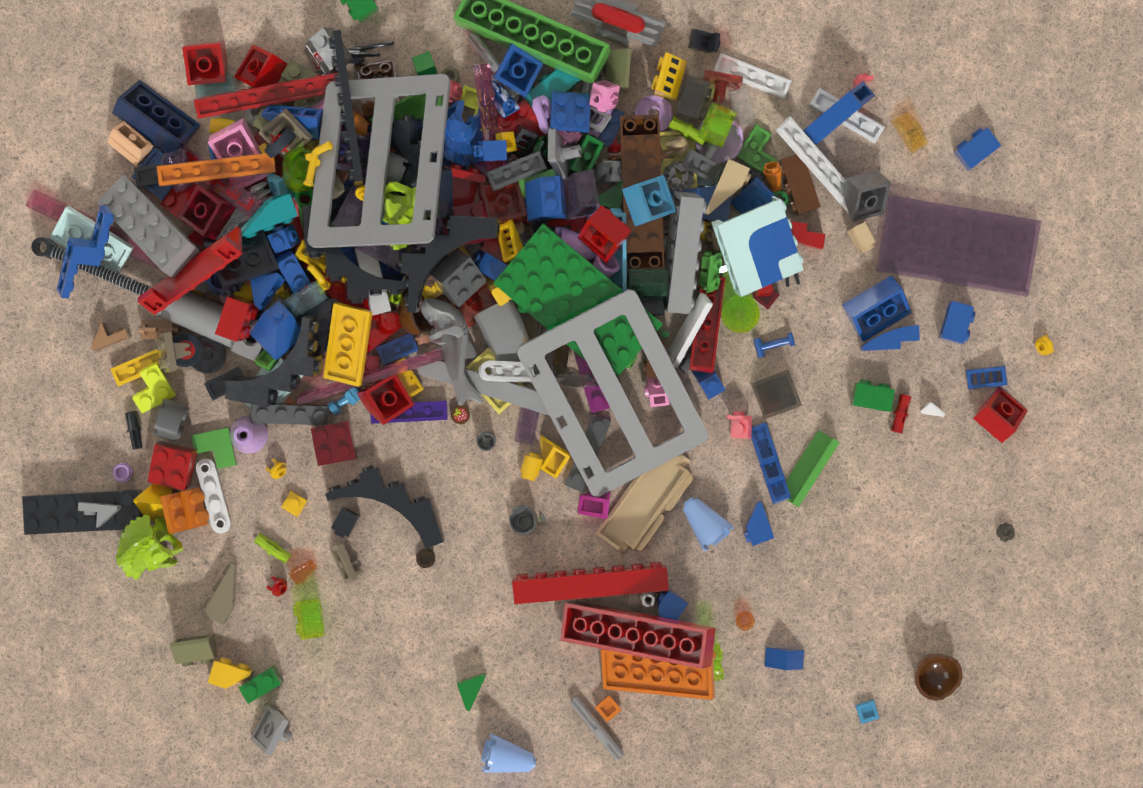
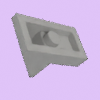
M78 503V511H84V515H95L97 512L96 528L101 527L121 509V505Z

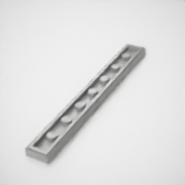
M423 355L418 374L453 385L445 361ZM464 368V374L468 382L478 393L549 415L536 390L511 382L485 381L479 376V372ZM563 415L560 416V417H557L558 419H562V420L565 419V418L563 417Z

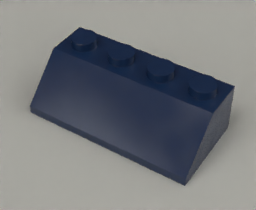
M141 80L137 81L118 97L112 114L128 123L138 133L173 159L184 150L201 126V124Z

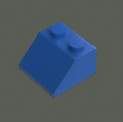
M560 175L540 177L525 183L528 222L566 218L564 179Z
M670 589L669 591H660L656 598L659 617L678 620L688 605L687 600Z

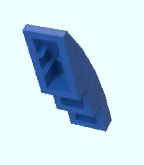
M763 423L752 427L751 441L772 504L791 499L767 424Z

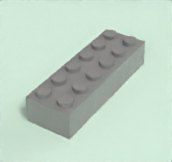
M124 174L97 201L99 205L109 207L114 215V221L171 278H174L200 251L160 208Z
M673 191L672 200L677 212L670 214L664 264L665 271L663 272L662 281L664 310L670 313L690 314L691 309L694 308V297L692 295L693 290L697 286L695 271H698L699 268L697 255L702 245L699 238L700 232H703L704 229L702 214L706 211V202L704 198L696 193Z

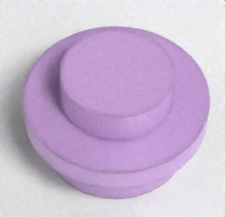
M119 463L113 469V476L119 482H126L132 477V468L127 463Z

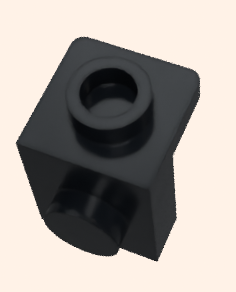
M691 29L688 48L705 53H715L720 47V33H709L698 29Z

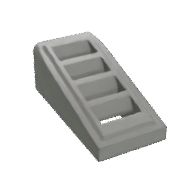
M590 105V117L592 116L589 127L602 133L612 116L606 112L598 111L596 107Z

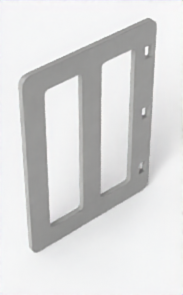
M445 74L348 80L351 99L375 98L361 224L352 227H329L341 132L340 112H342L341 105L337 103L339 87H335L334 81L330 82L325 92L319 145L331 141L333 148L318 156L321 164L316 167L308 244L313 248L430 243L435 236L451 83L449 77ZM426 94L413 221L410 224L381 225L395 99L398 96ZM438 97H443L442 106H437ZM432 153H437L436 163L431 162ZM426 211H431L430 220H425Z
M628 289L520 345L517 349V355L593 496L599 497L702 444L708 438V433L634 290ZM620 315L627 317L683 427L682 433L657 446H653L647 437L594 335L595 328ZM571 341H576L635 454L634 458L609 471L603 469L545 359L546 354ZM536 364L540 371L535 376L529 367ZM562 415L567 422L563 427H561L557 420V417ZM588 466L591 467L594 473L589 478L583 469Z

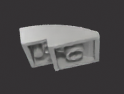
M509 299V302L502 306L497 303L478 313L474 318L482 330V337L495 360L512 362L519 360L517 349L520 345L530 341V338L513 301Z

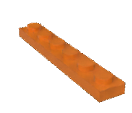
M265 153L157 166L159 186L276 173L275 156L270 158Z

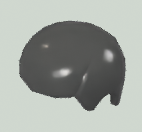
M525 505L514 507L509 516L511 529L521 535L532 533L538 524L537 513L531 507Z

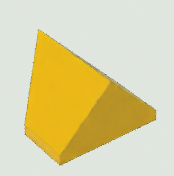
M540 435L541 459H543L541 470L557 479L571 455L569 451Z
M152 483L133 502L143 516L144 514L150 516V521L155 522L156 517L165 520L160 496L172 494V488Z

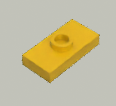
M404 357L387 367L390 373L396 372L410 398L424 390Z

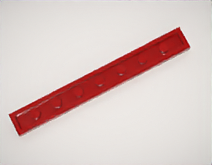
M327 73L196 98L193 101L197 118H206L325 95L327 85L334 81V75H337V73Z

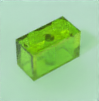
M320 597L295 601L293 614L298 619V624L295 625L297 636L300 635V640L324 637L325 628Z

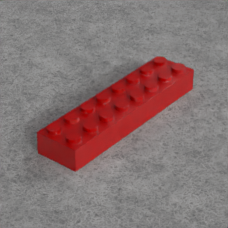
M719 277L720 284L718 289L706 293V290L701 289V286L699 287V294H706L713 305L692 341L689 370L713 373L726 279L724 277Z

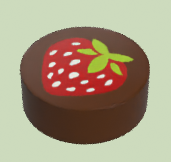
M458 405L451 411V419L457 424H464L470 418V411L466 406Z

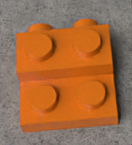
M200 487L160 496L168 534L208 525L209 513L204 509L203 501L205 500V495L200 491Z

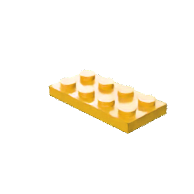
M338 302L333 304L323 378L358 387L362 385L373 311Z

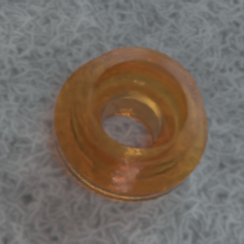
M742 611L736 616L735 622L739 629L746 631L754 626L755 619L750 612ZM747 617L748 623L742 624V618Z

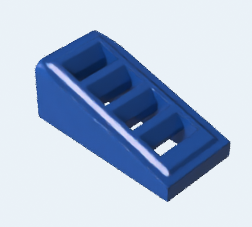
M1006 365L966 370L968 389L1008 385ZM996 371H1000L1001 381L997 382ZM984 372L985 383L982 384L981 373ZM989 372H992L993 382L991 383L989 381ZM977 373L978 384L974 385L973 374Z

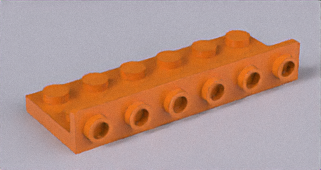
M601 649L603 689L713 700L715 697L713 660L716 658V653L713 652L711 667L700 669Z

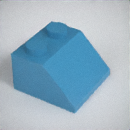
M664 175L622 189L634 226L677 212Z

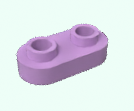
M542 95L534 98L532 108L536 114L540 130L544 134H548L551 104L548 98Z

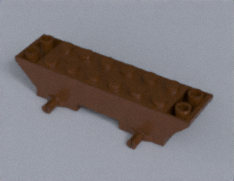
M659 114L620 116L621 150L620 152H608V156H616L609 157V161L620 160L622 162L624 189L661 176L663 158H674V155H667L674 153V150L662 151L660 145ZM623 194L626 225L632 230L626 239L627 272L665 271L664 239L668 235L669 228H665L663 217L634 226Z

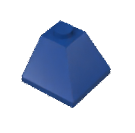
M510 44L493 78L526 97L543 63L514 44Z
M278 301L262 314L251 330L250 335L276 361L295 346L301 328L293 315Z

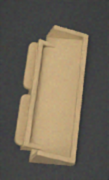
M680 454L634 478L595 534L623 554L629 546L636 551L644 550L664 522L665 517L662 515L664 511H671L692 483V473L685 469L690 460Z

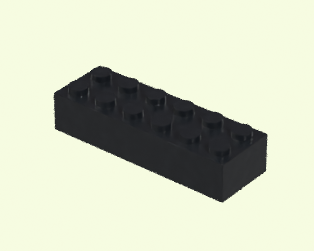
M142 489L22 496L24 535L125 530V526L129 525L131 520L135 521L137 517H143V514L133 502L142 493ZM78 503L121 505V509L101 527L96 528L97 512L95 515H84V511H78Z

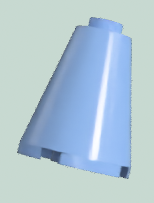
M691 497L683 504L685 506L683 511L704 552L709 550L708 546L710 544L717 545L730 534L729 530L734 529L731 523L699 498L693 499Z
M489 735L491 740H486L481 761L485 762L484 767L481 766L482 772H530L531 769H534L536 758H534L533 753L497 735Z

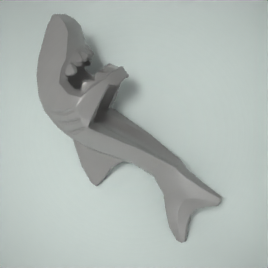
M425 298L421 304V312L425 319L428 320V323L433 326V330L430 331L428 337L430 341L442 347L458 405H463L467 399L481 404L482 398L480 394L468 382L464 374L465 359L478 357L473 345L468 340V326L465 317L457 308L447 302L434 298Z

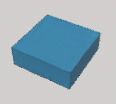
M873 699L855 705L861 724L879 719Z

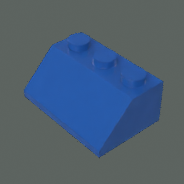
M892 275L842 304L846 316L862 342L912 313L903 289Z

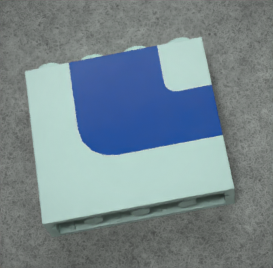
M775 196L771 197L772 202L730 220L711 222L734 292L741 297L804 270L802 266L803 258L796 248L798 246L797 240L791 232V221L785 214L786 205L784 201Z

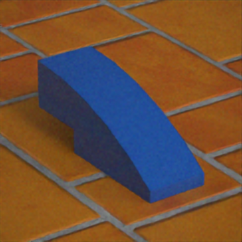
M919 325L906 326L880 334L862 345L860 351L901 349V342L920 340Z

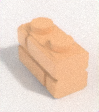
M122 121L112 129L108 143L136 167L143 163L153 147L152 143L125 121Z

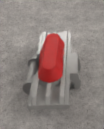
M576 0L570 15L597 26L595 36L601 35L620 42L625 47H627L631 38L657 48L666 24L665 21L637 12L638 5L624 0ZM603 23H607L628 32L626 36L601 27Z

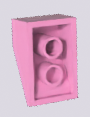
M244 118L211 134L208 139V143L218 159L262 154ZM271 173L230 178L234 187L238 188L237 191Z

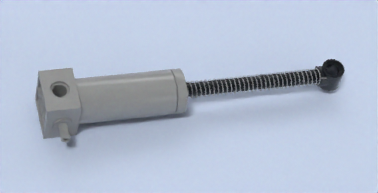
M36 238L31 245L33 253L37 256L48 259L55 258L58 261H63L66 250L64 248L61 249L60 246L58 247V244L50 238ZM42 242H45L47 245V249L44 252L40 249ZM78 264V269L82 270V272L85 271V273H90L92 276L100 277L99 279L102 278L106 282L109 281V283L115 284L119 288L122 287L126 291L134 292L136 295L139 294V296L152 288L148 284L145 285L141 281L138 282L134 278L131 279V277L117 273L114 269H108L104 265L101 266V264L100 266ZM188 291L179 300L174 301L165 310L156 314V316L226 345L232 348V352L253 361L264 350L257 341L254 342L251 335L249 338L246 337L245 340L239 342L216 335L215 331L224 305L193 291ZM266 310L261 311L260 316L252 319L250 324L252 329Z

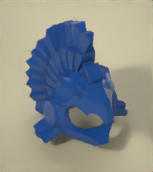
M458 100L447 112L443 160L449 161L451 164L463 166L462 168L469 167L470 162L478 163V161H475V157L472 156V145H474V141L482 140L483 132L481 129L484 123V115L482 110L478 108V113L474 116H469L468 120L464 122L461 114L465 100Z

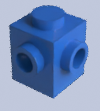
M283 224L272 229L273 232L267 235L275 254L292 248L301 242L293 224L286 227Z

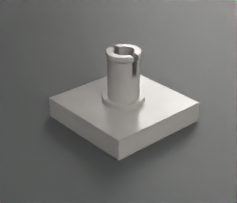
M556 128L548 129V161L557 176L560 175L564 182H568V159L582 157L581 147L576 145L566 148Z
M267 705L250 739L265 754L272 756L279 740L287 743L290 739L286 738V736L292 737V732L285 730L289 721L275 707Z

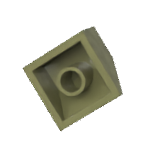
M631 49L611 50L604 65L606 67V74H602V80L619 85V92L628 93Z
M214 634L181 638L169 643L176 664L182 663V666L194 665L193 662L201 661V664L213 662L212 659L217 657Z

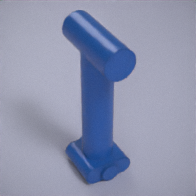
M792 332L787 333V337L762 343L761 338L753 339L758 358L765 356L764 350L787 344L795 346Z

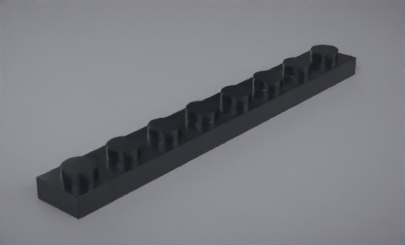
M334 30L329 38V48L333 49L334 56H331L332 67L336 68L337 75H334L335 87H339L337 103L342 107L340 123L344 124L345 131H342L343 142L347 143L348 150H345L346 162H350L351 168L348 169L349 181L353 182V187L361 186L363 177L341 30Z

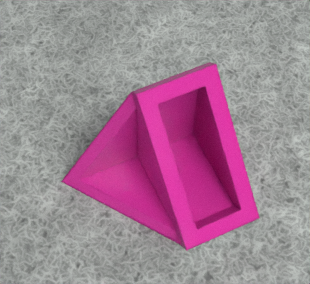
M591 492L580 495L577 514L607 519L610 492L599 497L593 496Z

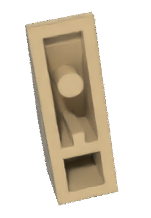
M728 159L705 211V215L708 216L736 193L743 184H748L751 174L748 173L750 168Z

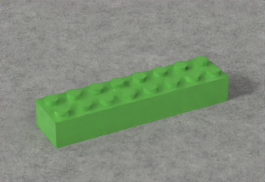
M462 0L453 18L459 27L509 48L510 44H514L540 62L592 85L593 82L597 81L611 52L609 44L508 0Z

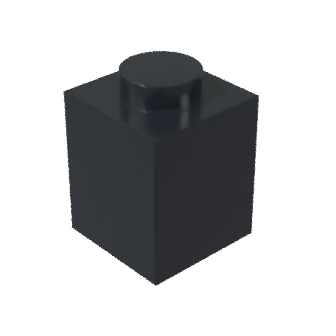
M342 507L331 527L335 530L334 534L342 538L345 536L349 537L360 515Z

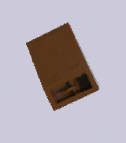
M394 59L356 66L358 80L397 77ZM401 96L396 97L395 103L401 101ZM362 98L363 117L372 124L370 118L374 114L375 98Z

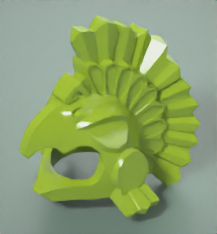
M389 182L387 184L383 204V221L389 225L412 223L416 187L410 188L398 182ZM393 191L402 192V193H405L406 196H399L397 193H394V194L392 195V194H389L388 192H393ZM399 244L390 246H393V250H399L410 244Z
M144 514L142 518L137 517L135 521L131 520L130 524L125 526V530L122 531L119 539L118 552L115 558L117 559V565L122 567V572H125L126 577H133L137 580L145 569L153 571L158 568L174 566L177 564V559L171 558L184 550L182 542L172 534H168L166 521L163 518L156 517L155 525L152 526L150 524V516ZM168 540L172 544L173 550L163 547L160 542Z

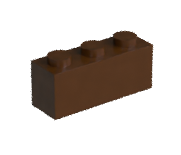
M797 154L780 159L779 165L782 167V176L784 175L786 183H783L786 194L790 193L792 199L789 202L792 212L800 215L820 208L821 206L805 163Z

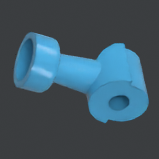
M349 385L346 388L345 394L339 400H332L327 404L328 408L337 416L342 412L341 407L348 403L354 405L360 400L357 395L360 389L357 386Z

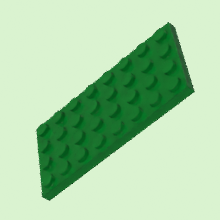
M544 223L493 282L495 286L548 330L624 291ZM645 309L657 332L663 323ZM620 315L594 329V335L616 377H618L640 352L642 347L625 315ZM576 341L566 344L585 360Z

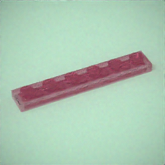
M490 64L473 65L483 141H496L495 134L500 133V128L497 121L498 111L495 107L492 70ZM503 160L486 161L487 171L503 166Z

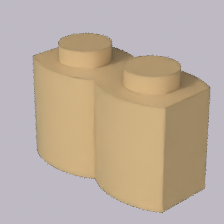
M867 221L847 231L857 252L861 250L864 253L875 247L874 243L877 240Z

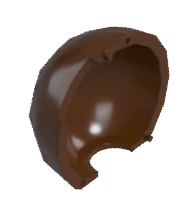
M407 292L402 297L397 308L402 328L411 335L421 334L424 331L433 329V326L428 323V320L425 319L421 312V304L425 299L423 294L421 295L419 312L412 313L408 312V308L405 307V297L408 296Z
M943 654L925 655L918 662L914 671V683L919 693L925 698L934 701L944 700L953 694L958 686L960 687L963 678L962 667L958 660Z

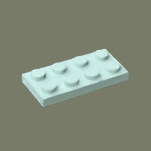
M68 205L64 209L50 239L64 248L67 247L69 237L91 240L96 222ZM109 231V240L105 243V256L103 260L101 259V266L104 265V267L111 268V270L114 269L115 272L120 273L134 246Z

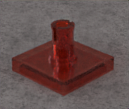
M705 70L702 77V83L715 85L712 102L717 103L718 96L720 95L719 104H724L726 88L739 90L743 81V76Z

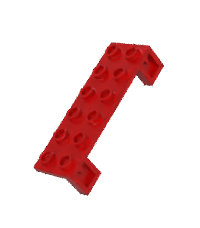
M236 227L192 258L174 278L167 276L138 297V303L153 315H156L158 312L165 310L174 301L179 300L188 291L195 289L198 284L208 280L215 272L222 270L228 263L238 259L242 254L241 228Z

